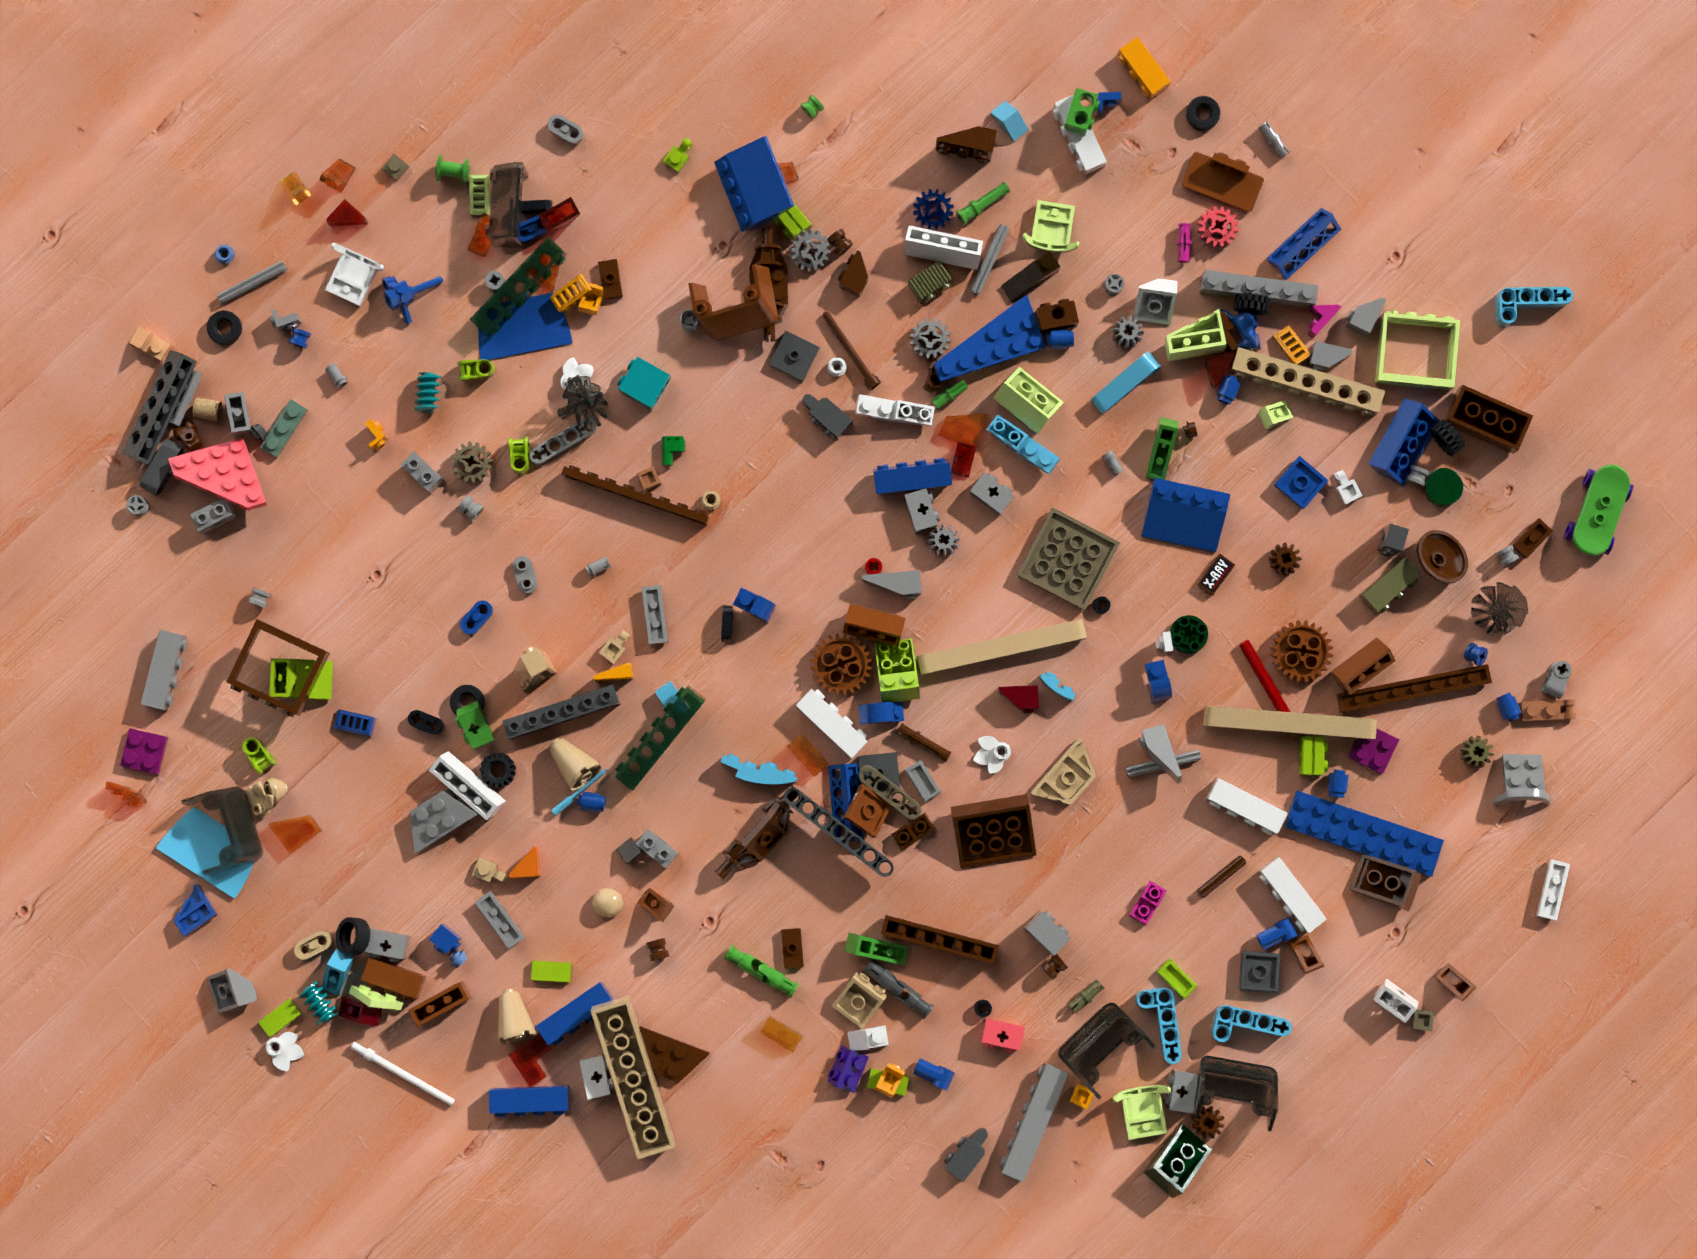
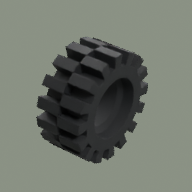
M1238 293L1235 297L1234 311L1238 313L1248 311L1256 316L1267 315L1270 298L1257 293Z
M1441 420L1430 429L1434 441L1450 456H1453L1465 446L1462 436L1446 420Z
M503 753L489 754L481 762V778L492 787L501 788L509 785L513 781L514 775H516L514 761ZM495 763H502L505 767V773L500 778H496L491 774V767Z

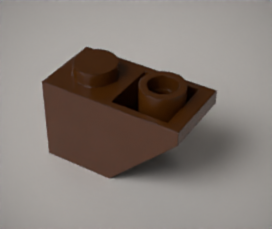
M857 250L855 255H850L847 261L849 266L846 271L842 270L838 280L840 281V288L860 297L868 282V274L861 252Z

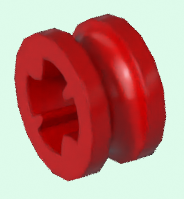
M870 558L865 565L866 572L869 575L879 574L882 571L881 561L877 558ZM877 562L879 564L877 566L879 568L878 571H870L869 563L874 564Z

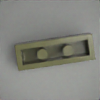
M1405 557L1359 597L1374 614L1379 611L1383 613L1390 607L1388 603L1391 600H1398L1404 594L1403 590L1407 586L1411 588L1419 581L1417 577L1421 574Z

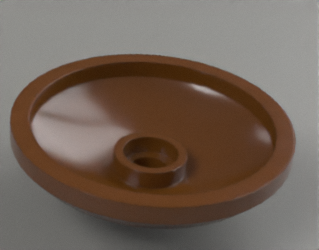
M1432 530L1425 533L1419 539L1416 548L1417 558L1422 569L1431 578L1441 583L1452 584L1465 576L1468 569L1467 554L1455 537L1444 531Z

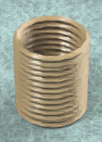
M197 397L193 404V416L218 422L222 415V402Z

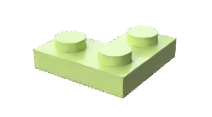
M364 984L351 986L349 991L351 995L369 1007L401 1010L403 1002L398 1000L396 995L389 993L381 995L378 992L372 991L371 987Z

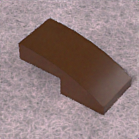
M1223 311L1220 313L1226 339V349L1231 354L1238 348V345L1229 333L1234 326Z

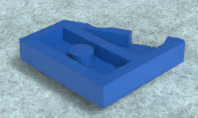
M199 884L194 885L193 892L185 900L182 910L178 912L174 919L175 924L184 937H187L218 915Z

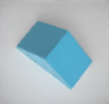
M1006 101L990 112L1013 142L1029 130L1019 111Z

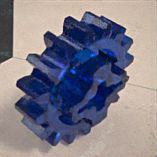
M929 189L928 194L921 192L922 198L916 197L918 204H913V208L917 209L913 211V215L918 216L915 219L916 223L922 222L921 228L927 225L928 230L934 227L935 231H938V226L945 228L944 222L950 223L951 219L948 216H953L954 212L950 210L954 208V205L948 204L951 198H945V192L940 195L939 189H936L935 193H932V190ZM942 203L945 205L946 213L941 209ZM936 205H937L936 211H933V212L929 215V213H930V208L933 209V208L936 207ZM921 207H922L923 210H925V215H924V217H923L922 214H921V210H920Z

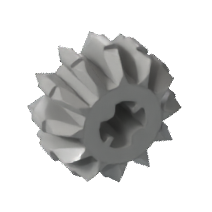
M1128 315L1127 321L1123 316L1120 317V322L1115 321L1114 323L1117 328H1112V333L1116 334L1113 336V340L1120 339L1118 345L1120 346L1124 342L1125 348L1129 347V343L1132 347H1135L1136 341H1142L1140 336L1144 335V331L1139 329L1143 327V324H1136L1138 318L1131 321V315ZM1126 328L1132 330L1130 336H1128V333H1124Z
M942 524L941 531L935 526L934 530L937 534L929 533L931 537L935 538L928 539V543H934L930 550L932 551L937 548V556L940 551H943V557H946L947 550L951 555L954 554L951 547L959 548L957 544L953 543L960 541L959 537L954 538L958 531L956 530L951 533V525L948 527V530H945V524ZM941 536H943V538L947 537L949 539L947 540V545H945V543H939V541L941 540Z

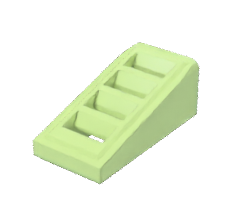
M470 175V215H489L490 177L489 175ZM475 182H484V185H475ZM475 190H485V193H475ZM475 198H485V201H475ZM475 205H485V209H475Z

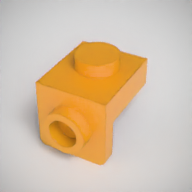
M588 283L592 290L581 298L578 311L597 316L603 299V287Z
M369 419L365 425L374 434L376 439L368 444V446L373 451L375 449L379 450L386 444L385 441L388 438L382 432L385 430L378 421L374 423L373 420Z
M887 1064L875 1090L892 1098L905 1072L897 1065Z

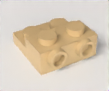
M856 972L834 1001L832 1007L863 1029L884 1002L887 995L883 987L880 985L874 986L869 982L868 976Z

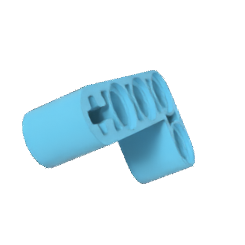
M1568 287L1504 288L1495 297L1496 322L1501 327L1509 326L1517 318V308L1564 307L1572 301L1573 291ZM1541 293L1547 296L1546 302L1541 300ZM1502 294L1508 295L1509 302L1503 301ZM1521 294L1527 295L1528 302L1521 299ZM1507 313L1510 316V321L1504 320L1502 314Z
M1146 352L1091 399V402L1103 415L1162 366L1150 352Z
M1163 987L1138 991L1135 995V1002L1138 1006L1142 1008H1156L1163 1059L1170 1064H1177L1181 1060L1182 1053L1173 993ZM1163 991H1166L1169 995L1168 1000L1165 1002L1159 1000V994ZM1142 994L1149 996V1002L1145 1005L1140 1003V996ZM1164 1011H1170L1171 1018L1169 1021L1162 1020V1013ZM1168 1030H1172L1174 1033V1037L1170 1041L1164 1038V1034ZM1165 1044H1176V1046H1172V1051L1176 1053L1173 1056V1060L1167 1057V1054H1170V1047H1165Z
M1222 1004L1215 1010L1211 1036L1219 1042H1225L1230 1038L1233 1025L1274 1035L1287 1036L1292 1030V1025L1288 1020L1281 1017ZM1224 1008L1229 1010V1017L1226 1019H1222L1220 1016V1012ZM1242 1013H1247L1248 1015L1246 1023L1239 1021V1016ZM1265 1017L1267 1025L1260 1028L1258 1021L1260 1018ZM1283 1022V1025L1286 1026L1280 1032L1279 1028L1273 1027V1023L1281 1025ZM1222 1027L1225 1029V1035L1222 1038H1218L1216 1031Z

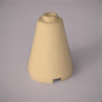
M557 738L550 744V753L572 791H578L585 785L584 782L594 778L601 770L598 761L566 739Z
M514 989L502 991L503 994L499 996V1044L506 1045L505 1041H511V1044L532 1039V1035L536 1037L535 1027L519 992L514 991Z

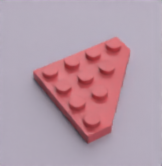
M243 437L168 458L173 476L179 481L183 480L190 483L197 489L204 492L208 491L224 501L241 506L242 509L247 511L267 506Z

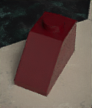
M1038 685L998 688V692L1018 710H1023V713H1035L1034 709H1039Z
M342 997L338 1011L340 1013L337 1015L359 1024L378 1026L382 1016V1008L369 1007L360 1000Z

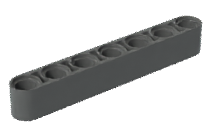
M794 787L788 788L785 791L784 799L790 806L876 873L883 877L892 874L894 865L891 860L806 794ZM792 790L798 793V799L795 802H791L788 799V793ZM807 802L812 803L814 806V810L810 814L803 811V805ZM822 814L829 817V823L825 826L820 825L818 822V818ZM841 826L844 829L845 833L842 837L834 835L835 827ZM856 838L859 840L860 846L858 849H851L849 847L851 839ZM871 850L875 853L873 861H867L864 858L866 851ZM881 863H889L891 870L888 873H882L879 869Z

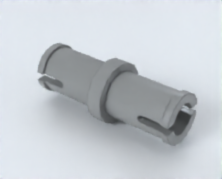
M1268 121L1258 128L1268 141V146H1272L1280 159L1290 152L1280 139V134H1276Z

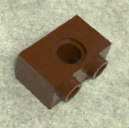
M1063 299L1054 305L1043 303L1036 309L1041 333L1076 327L1079 324L1074 300ZM1052 312H1060L1062 314V318H1053Z

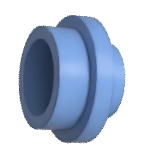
M221 245L216 249L215 257L218 262L228 264L234 259V250L228 245ZM224 252H228V256L226 258L222 257V254Z
M464 950L454 952L449 958L451 960L449 964L451 966L454 965L456 968L461 966L467 959L466 952Z

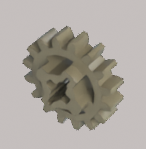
M468 442L467 447L461 444V450L455 449L458 453L457 456L452 455L455 462H452L451 466L456 467L453 472L455 474L459 473L458 478L460 480L465 477L464 481L466 483L470 479L474 484L476 479L482 482L483 475L489 476L487 470L493 469L489 465V463L493 462V459L488 458L491 453L489 451L485 452V446L479 448L480 444L476 442L475 446ZM470 451L469 454L463 456L464 453ZM479 453H481V454L483 455V457H484V462H483V461H480V459H479V455H480V454H479ZM474 458L478 464H472L470 467L466 461H472ZM460 463L464 464L465 473L461 470ZM481 469L479 473L474 474L475 471Z

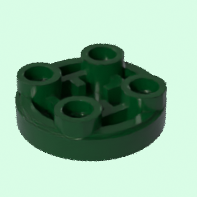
M1439 468L1431 472L1427 476L1424 485L1426 498L1437 506H1449L1458 501L1463 493V481L1460 475L1449 468Z
M1182 616L1174 621L1170 628L1172 645L1181 653H1196L1205 646L1208 640L1207 625L1196 616Z

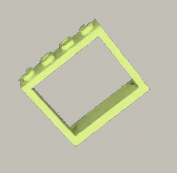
M1394 310L1384 312L1380 316L1375 383L1451 391L1455 388L1460 320H1455V318L1450 316L1436 318V315L1433 314L1417 316V313L1406 312L1405 314H1398V311ZM1387 322L1450 329L1446 379L1383 373Z

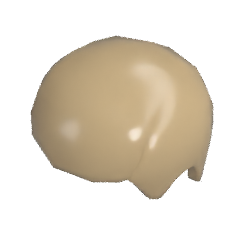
M600 889L593 896L592 907L602 917H615L623 909L624 901L622 895L614 889Z

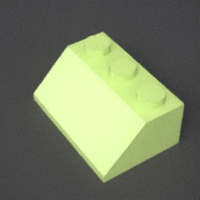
M1020 367L1004 382L993 397L1001 406H1004L1037 434L1064 403Z

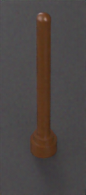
M827 311L824 312L823 318L864 376L867 389L870 391L881 383L878 376L870 373L831 314Z

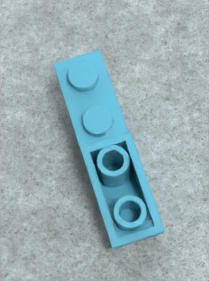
M998 414L986 429L1013 452L1050 475L1060 461L1058 456L1031 439L1028 434Z
M728 754V756L723 755L721 763L738 770L736 778L765 785H780L797 782L798 779L795 777V772L785 769L784 772L777 769L778 765L769 761L766 764L762 763L758 770L756 769V764L746 761L745 764L738 761L739 757Z

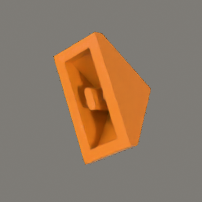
M533 846L508 876L510 878L540 876L539 848Z

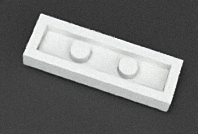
M1549 859L1536 916L1557 921L1570 864Z

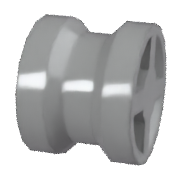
M491 271L486 275L485 283L489 290L500 292L505 288L506 281L500 272Z
M1119 274L1109 275L1104 283L1105 291L1110 295L1119 294L1123 289L1124 279Z
M1412 465L1411 473L1407 476L1406 480L1424 486V480L1429 476L1430 472Z
M134 495L127 500V509L132 514L142 516L148 512L149 503L145 498Z
M1512 545L1495 553L1496 557L1501 560L1500 564L1502 567L1519 559L1518 555L1514 553Z
M253 587L252 597L247 602L266 608V601L270 598L271 594Z

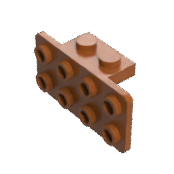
M1194 152L1181 185L1186 189L1235 208L1251 212L1264 179L1261 176L1248 172L1250 166L1246 165V162L1236 159V161L1230 159L1224 153H1214L1213 157H1209L1199 152Z

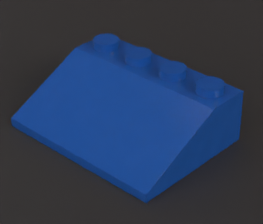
M763 136L731 151L714 162L741 232L757 230L794 206L767 136Z
M1155 478L1151 486L1141 536L1216 552L1227 513L1230 494Z

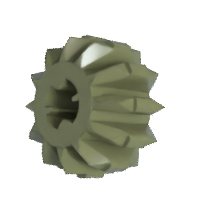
M1471 736L1469 737V742L1463 741V745L1466 748H1460L1461 752H1465L1461 759L1467 758L1465 763L1467 766L1472 763L1473 768H1477L1478 764L1482 768L1485 767V762H1491L1487 756L1494 755L1493 752L1488 751L1493 746H1486L1487 738L1481 741V736H1476L1475 739ZM1475 749L1480 750L1478 755H1474L1473 751H1476Z

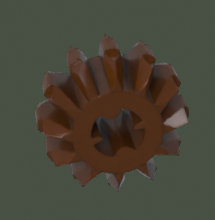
M1283 543L1282 547L1277 544L1275 546L1276 551H1270L1275 556L1268 558V561H1274L1270 567L1274 568L1277 566V574L1281 570L1283 575H1287L1288 571L1291 574L1294 573V568L1300 567L1295 561L1302 560L1301 557H1296L1300 551L1296 550L1293 552V544L1289 548L1287 543ZM1284 555H1287V556H1288V557H1287V560H1288V561H1287L1286 563H1283V562H1282V561H1283V558H1282V557H1283Z
M1201 1106L1202 1113L1195 1110L1198 1118H1191L1192 1121L1197 1122L1192 1125V1128H1198L1196 1131L1198 1136L1203 1132V1138L1207 1139L1209 1133L1210 1137L1214 1139V1132L1219 1135L1221 1134L1218 1127H1225L1224 1124L1219 1123V1121L1224 1120V1116H1218L1220 1114L1219 1109L1213 1112V1106L1208 1107V1112L1205 1106ZM1206 1118L1212 1120L1209 1127L1203 1123L1204 1121L1206 1122Z

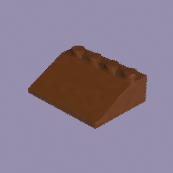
M1027 794L950 807L960 868L1036 856L1030 804Z

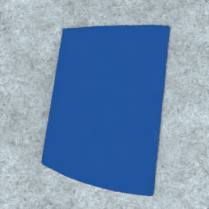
M554 293L481 306L478 318L480 360H490L571 344L572 337L564 312H559L550 299V296Z

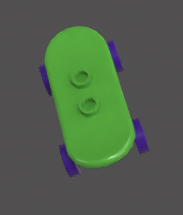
M1613 464L1605 465L1596 472L1592 469L1587 470L1582 487L1588 488L1578 519L1576 523L1570 521L1564 532L1563 539L1570 541L1573 537L1576 548L1586 555L1597 556L1602 553L1605 555L1610 553L1615 541L1613 534L1624 503L1629 500L1633 491V484H1630L1628 473L1622 467Z

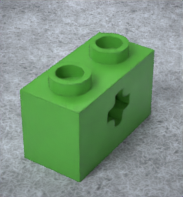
M478 701L456 710L457 717H455L457 726L463 728L465 732L462 734L466 744L471 745L472 749L494 741L493 732Z

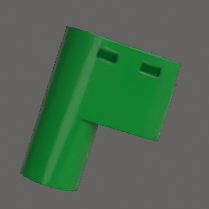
M683 436L661 437L662 466H673V453L685 452Z

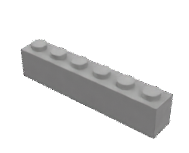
M1204 270L1199 293L1235 298L1238 293H1257L1268 296L1270 303L1310 308L1316 304L1318 285Z
M1046 1062L1044 1066H1040L1037 1073L1039 1077L1037 1084L1033 1083L1029 1092L1032 1095L1029 1102H1025L1022 1113H1024L1022 1121L1018 1120L1014 1131H1017L1015 1138H1011L1007 1145V1149H1009L1007 1157L1003 1156L999 1167L1002 1168L1001 1172L1024 1182L1067 1078V1071Z

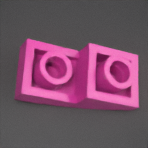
M1149 881L1129 916L1146 926L1167 890Z

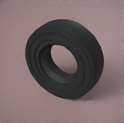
M1208 96L1194 98L1186 109L1188 123L1194 129L1200 131L1213 128L1220 118L1218 103ZM1199 107H1207L1210 110V117L1207 120H1200L1196 116V110Z
M222 310L215 312L207 322V333L217 344H232L241 335V321L230 311ZM221 321H228L231 324V331L226 335L219 334L217 326Z
M462 685L456 688L450 697V707L453 713L457 716L456 710L462 708L460 699L467 694L473 696L475 702H479L483 711L485 698L480 689L473 685Z

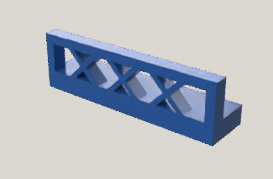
M1321 208L1266 259L1287 280L1331 240L1341 228L1334 215ZM1332 223L1334 228L1329 233H1326L1327 226ZM1319 236L1318 243L1312 246L1313 239ZM1305 249L1304 256L1298 258L1299 252ZM1288 262H1292L1290 269L1285 271L1283 267Z
M858 763L828 766L832 815L865 840L863 831L839 816L840 808L844 810L845 815L860 785ZM835 769H840L839 780L835 776ZM838 789L842 791L841 799L837 797ZM841 826L834 828V835L836 837H841ZM853 838V839H851L850 841H859V840L856 839V838Z

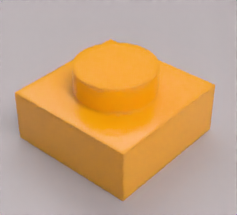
M1077 1083L1069 1101L1088 1109L1095 1091Z

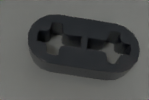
M529 200L516 203L517 213L519 214L549 213L553 211L551 200Z
M723 605L721 641L731 642L733 606Z
M414 710L408 715L409 724L415 728L434 735L440 734L444 730L443 721L435 716L419 710ZM419 713L420 718L424 719L425 722H417L416 724H414L415 720L412 718L413 716H417ZM428 721L431 723L438 721L437 725L440 728L432 731V727L427 725Z

